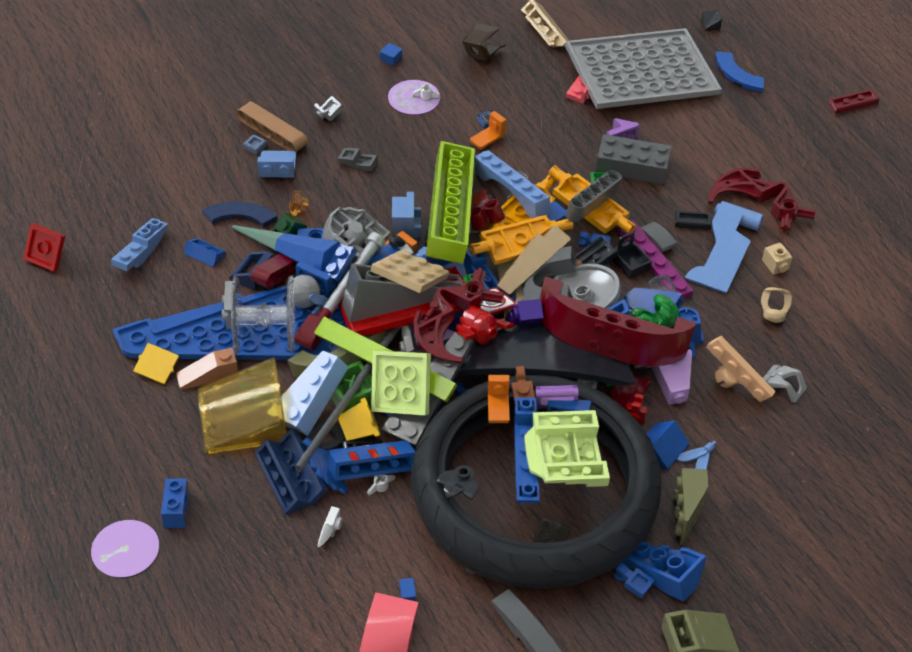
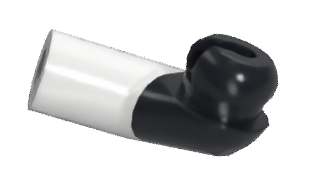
M394 235L389 239L391 247L395 248L397 246L400 250H406L411 255L414 254L409 245L400 236Z

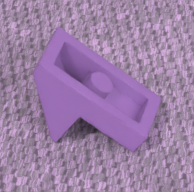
M615 118L613 129L607 131V135L636 139L638 138L639 124Z

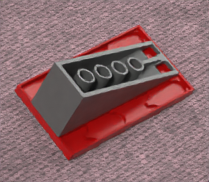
M351 263L344 297L338 306L348 329L362 336L378 334L386 329L410 325L414 320L416 311L423 313L422 320H424L426 313L430 309V303L433 301V295L438 288L460 286L466 283L455 266L445 269L449 271L447 279L422 293H418L371 272V265ZM449 303V305L454 309V313L465 311L464 309ZM435 312L431 318L441 314L442 312Z

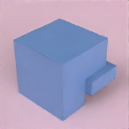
M407 192V197H392V236L403 231L411 238H421V207H414V192Z

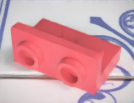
M580 75L567 91L566 98L584 104L591 97Z

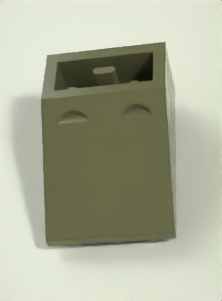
M682 468L680 476L676 477V489L674 488L673 500L677 501V506L674 509V518L678 519V523L675 526V536H679V545H683L703 511L708 490L707 469Z
M682 610L664 614L661 628L670 652H739L725 614L694 610Z

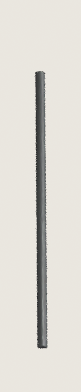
M401 327L390 329L380 345L387 348ZM367 362L296 464L295 469L301 472L372 370V364Z

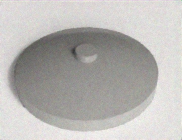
M599 264L576 266L575 273L557 275L554 278L564 282L563 285H569L574 299L607 309L617 303L621 294V286L616 273L610 268Z

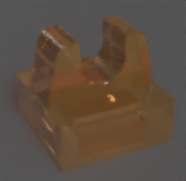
M294 190L289 209V214L297 216L298 212H306L309 205V199L301 196V191Z

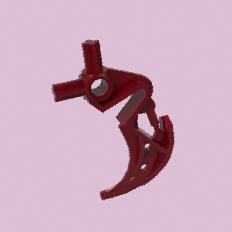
M745 167L730 170L714 182L709 194L708 203L713 204L717 195L724 192H741L752 196L759 203L777 196L773 201L771 214L777 220H781L780 229H783V232L791 230L792 221L796 217L815 218L816 210L798 207L786 182L774 183L771 180L767 182L761 180L759 169Z
M482 268L475 270L472 281L465 285L438 288L433 295V301L430 303V309L426 313L424 320H422L423 313L416 311L413 320L415 339L418 347L424 353H431L432 357L443 361L462 364L463 357L449 353L443 345L444 333L449 325L455 321L454 309L449 303L464 310H468L470 305L480 308L484 301L503 303L504 292L485 290L483 282L486 271H482ZM435 312H442L441 314L431 318Z

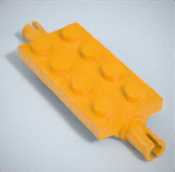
M556 165L549 170V175L559 181V185L553 189L552 194L568 206L574 196L591 184L579 174L573 176L569 173L566 174ZM611 198L585 217L586 220L603 233H607L615 226H619L627 233L633 232L636 228V224L627 219L630 212Z
M548 175L541 183L539 182L535 186L550 196V203L556 201V198L550 195L549 189L557 183V180ZM513 195L501 206L505 218L496 224L489 223L486 228L493 229L532 218L526 214L522 204Z
M547 215L493 228L480 232L481 242L470 244L469 250L473 256L487 252L494 265L516 260L538 233L544 237L554 225L562 231L573 229V222L568 219L557 222L555 220L551 221Z

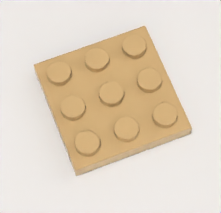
M400 250L373 263L370 270L418 293H422L444 281L449 275V271L443 269L442 266L431 264L422 257H415L406 250Z

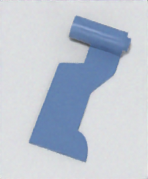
M722 201L721 204H717L714 212L715 216L712 220L716 241L705 266H697L691 269L685 276V280L727 294L751 242L736 230L740 225L758 232L764 215Z

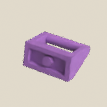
M577 385L536 386L537 409L547 408L548 400H578Z

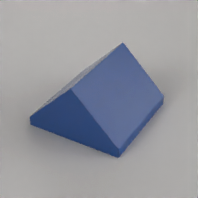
M676 421L655 423L646 433L653 444L659 466L666 471L689 446V441Z

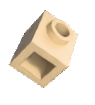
M781 242L765 247L762 261L773 275L789 270L792 256Z

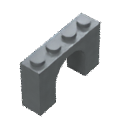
M572 246L558 250L524 281L525 287L522 288L523 300L521 301L539 299L542 290L540 286L544 282L545 277L551 278L557 275L576 272L577 259ZM563 285L561 295L573 298L569 285Z

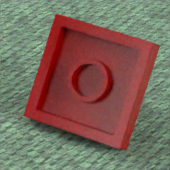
M35 223L30 224L23 259L53 272L58 271L65 235Z

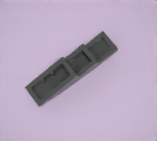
M509 589L491 601L515 638H520L529 652H562L535 616Z

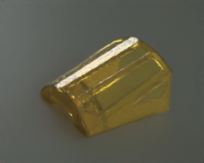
M275 357L197 389L205 454L257 447L266 439L278 442L286 434Z

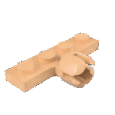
M722 336L708 343L706 348L723 364L715 372L717 383L724 381L720 385L721 387L731 388L737 384H742L759 402L773 396L775 390Z

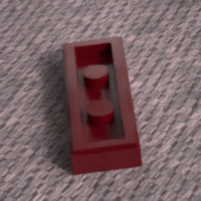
M872 89L828 99L827 105L834 114L878 104L880 99Z

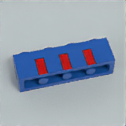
M408 440L328 450V469L335 481L412 471L415 451Z

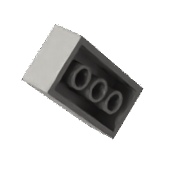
M603 134L597 157L596 172L613 170L625 178L665 184L672 146Z

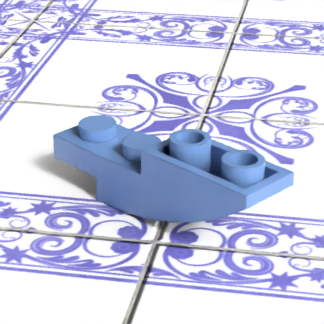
M154 218L150 219L132 235V242L111 259V265L125 271L132 267L138 268L154 251L163 237L168 223Z

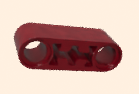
M278 254L256 266L251 273V280L266 288H270L292 276L296 272V265L298 263L283 254Z

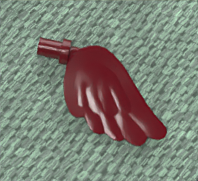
M637 376L635 377L636 383L634 385L612 387L610 398L626 410L628 402L634 403L635 395H643L651 385L650 378L642 379Z

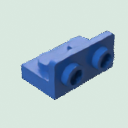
M301 261L296 265V276L309 275L319 283L320 293L329 296L338 286V282L332 281V276Z

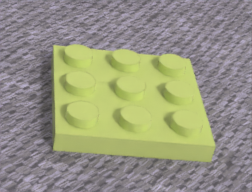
M373 351L371 412L429 415L431 353Z

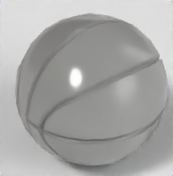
M309 275L294 277L287 287L289 301L298 308L313 306L314 304L309 300V295L313 293L320 294L319 283Z

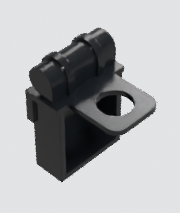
M633 232L620 237L618 245L613 246L618 256L613 258L612 261L629 278L651 269L652 260L636 242L633 243L635 236Z

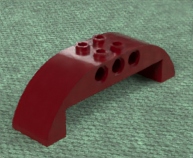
M548 277L544 278L539 298L541 299L544 317L541 323L548 331L562 341L582 350L640 366H665L676 363L686 357L696 322L677 317L674 329L561 295L564 282Z

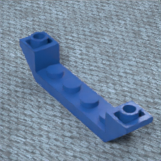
M515 397L514 430L517 503H539V483L537 476L529 471L524 436L533 427V413L537 412L536 398Z

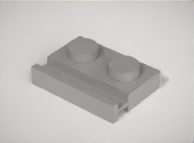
M225 281V295H222V305L224 307L222 309V321H226L227 329L235 328V293L233 281Z

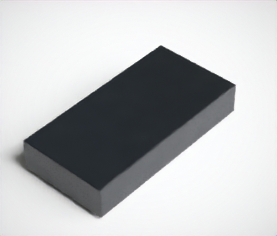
M676 210L675 227L711 230L712 215L707 212Z

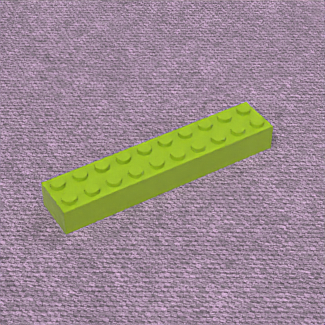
M444 141L440 142L435 165L426 256L447 260L452 263L463 264L469 241L475 148Z

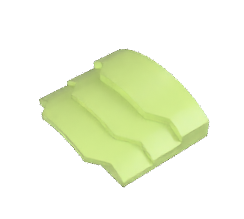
M596 411L533 413V427L524 436L530 473L543 478L544 483L585 484L586 487L608 486L610 476L607 462L601 461L597 442L599 425Z

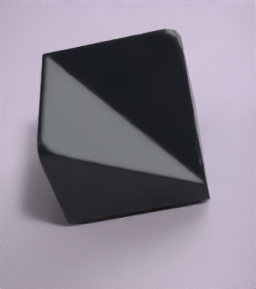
M718 10L703 11L701 22L705 30L721 29L722 18Z

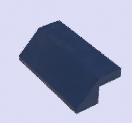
M292 428L278 442L266 439L254 452L284 513L287 515L316 504L328 491L323 479L319 478L316 470L310 466V460L301 472L295 469L296 464L307 449L302 444L303 441L297 430Z

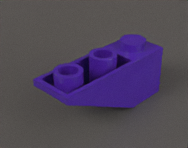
M541 299L517 301L505 321L513 322L514 325L539 323L544 318Z

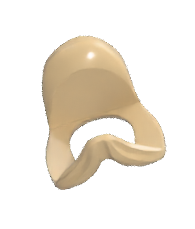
M766 288L761 297L763 317L774 323L783 322L791 306V293L782 288ZM778 291L784 293V307L782 310L771 309L768 306L771 292Z

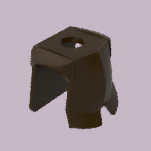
M476 24L462 41L467 54L477 60H488L497 50L505 47L506 45L495 46L486 41L499 28Z

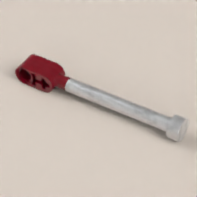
M375 232L370 233L365 240L366 247L354 264L367 265L375 252H380L385 246L386 241L383 236ZM349 271L318 315L311 313L295 335L294 341L296 344L312 351L320 344L322 338L316 336L314 332L324 317L329 319L342 301Z

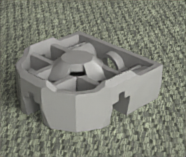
M339 207L329 215L323 229L322 239L338 241L340 244L354 247L357 250L351 261L354 264L364 250L361 247L370 233H378L386 241L391 232L363 209ZM367 219L368 225L364 227L360 223V220Z

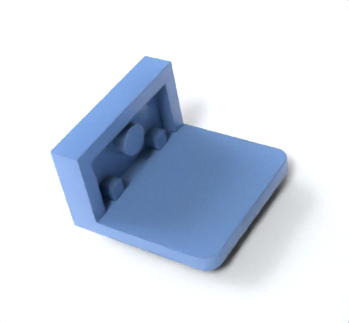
M262 151L261 157H258L257 160L259 177L294 178L296 152Z

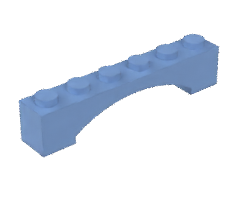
M489 150L474 156L475 174L484 181L494 179L507 187L522 204L527 215L531 218L551 215L550 196Z

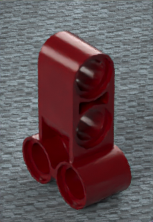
M485 189L472 194L471 205L473 209L470 212V223L475 231L484 230L488 227L489 223L496 224L505 218L499 201L496 199L489 200Z

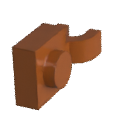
M524 366L516 367L517 382L512 383L514 404L515 397L535 398L532 381H526Z

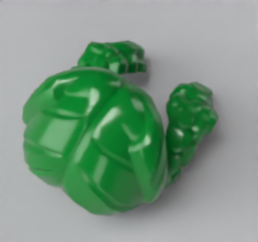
M657 294L653 298L655 313L649 312L645 308H636L631 311V316L669 328L675 325L677 317H679L676 304L672 299L663 294Z

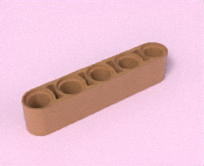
M250 101L236 111L237 117L241 122L287 151H295L297 153L308 144L305 134L254 102Z

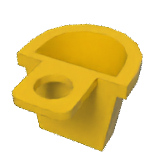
M366 398L360 399L361 403L342 413L338 418L347 441H355L371 436L378 438L381 436Z

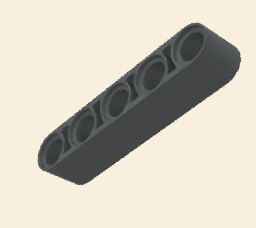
M610 170L574 196L567 208L566 218L572 222H579L612 197L618 190L622 179L621 174Z

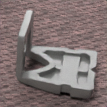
M773 365L763 377L772 388H786L793 403L807 389L801 371L788 366ZM797 376L799 391L797 393L792 385L784 380L785 378Z

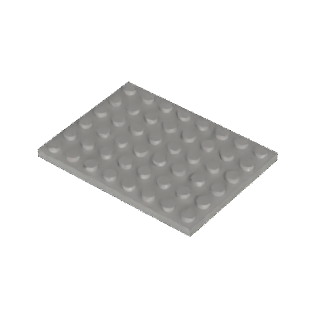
M686 28L570 40L565 43V47L585 87H587V91L596 109L719 95L722 91Z

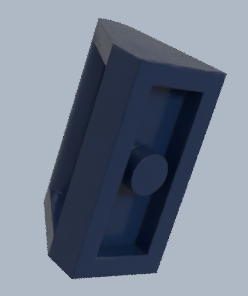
M268 251L249 252L229 279L237 284L256 290L260 284L251 280V273L256 266L271 259L273 253ZM251 261L257 263L250 273H243Z

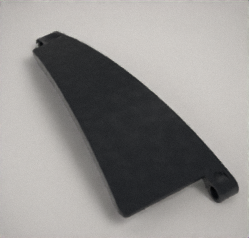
M541 322L514 325L510 329L497 328V335L487 344L482 345L473 341L474 343L456 375L516 374V367L524 366L525 375L575 378L617 386H630L636 383L627 363L574 347L554 336ZM449 339L443 340V345H444V346H445V344L448 342ZM420 348L410 351L424 353Z

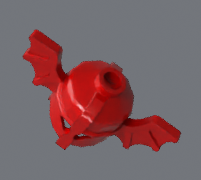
M470 305L469 309L465 310L464 315L460 317L461 324H457L456 329L458 330L457 335L463 336L464 340L472 339L483 345L495 338L498 332L497 327L510 329L514 327V323L507 322L504 318L495 319L489 312L475 305Z

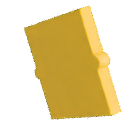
M147 343L142 355H139V361L133 371L165 385L170 374L174 372L173 368L179 355Z

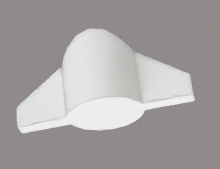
M424 84L420 89L413 92V96L429 100L431 97L439 98V93L434 91L429 84Z
M393 474L375 475L374 484L367 491V494L370 496L376 491H386L388 483L393 481L395 476Z

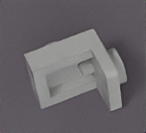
M333 96L321 107L317 103L314 105L318 110L316 112L317 115L322 119L326 118L329 122L344 109L343 105Z

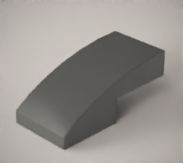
M344 148L338 157V161L342 164L371 172L379 161L377 155L361 154L358 148Z
M655 221L640 227L660 251L664 252L677 246V241Z

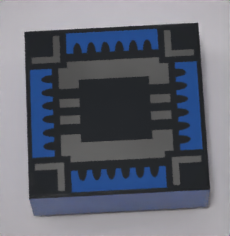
M492 110L477 114V120L484 129L489 127V115L493 112Z

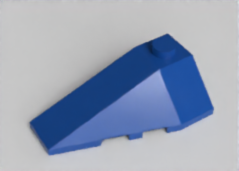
M641 542L636 550L622 563L632 570L640 569L655 580L653 585L664 593L684 602L698 586L706 562V556L689 548L681 547L680 550L670 549L669 545L655 547L650 546L648 542Z

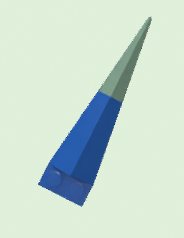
M232 226L234 230L270 247L297 263L301 261L332 276V281L338 283L357 253L354 247L340 244L338 241Z

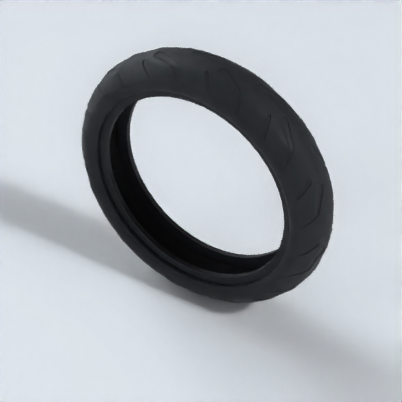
M525 375L526 381H532L535 398L536 386L577 385L578 400L591 401L590 410L596 411L599 425L597 440L616 459L626 486L625 497L618 509L596 529L570 540L552 543H531L506 538L484 528L465 513L454 497L447 499L444 485L437 483L439 475L447 471L453 456L461 445L480 430L495 424L489 423L488 382L465 391L446 404L426 427L416 447L411 473L412 491L418 513L430 536L449 556L459 564L487 579L510 586L547 589L580 584L607 573L621 564L636 550L649 533L660 506L661 473L650 438L638 421L627 410L606 394L582 383L548 375ZM516 376L509 377L510 419H515L512 383L517 382ZM547 408L537 409V412H547Z

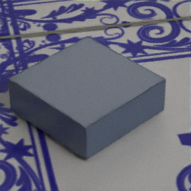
M253 134L243 143V148L258 155L268 144L267 140Z

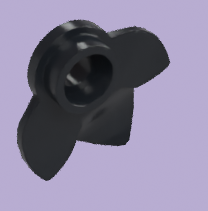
M461 465L454 470L445 471L437 479V483L444 485L447 499L463 493L465 497L473 500L477 494L478 484L474 480V471L469 466Z

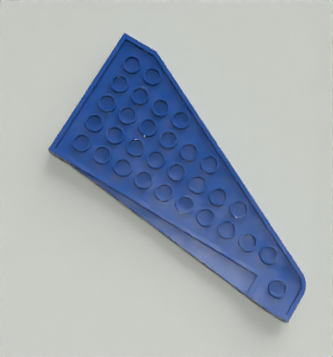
M288 285L235 298V328L227 329L226 321H222V309H224L222 302L155 320L148 318L112 329L121 352L125 356L139 359V355H142L147 343L179 355L178 359H201L214 351L233 348L236 360L288 361V359L302 350L312 355H319L322 351L330 353L339 348L322 339L314 351L295 343L297 331L318 305L314 304L309 308L294 306L287 296ZM320 293V295L329 298L332 295V293L329 296H326L322 293ZM337 306L329 319L348 328L340 308Z

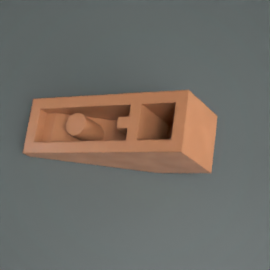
M233 348L214 351L177 372L180 390L239 377Z

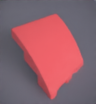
M375 592L359 652H408L413 636V623L418 610V602Z

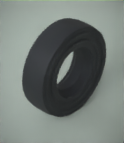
M327 420L315 423L308 438L313 441ZM335 422L329 431L335 436L334 439L330 442H322L319 448L327 451L342 448L345 435L341 425Z

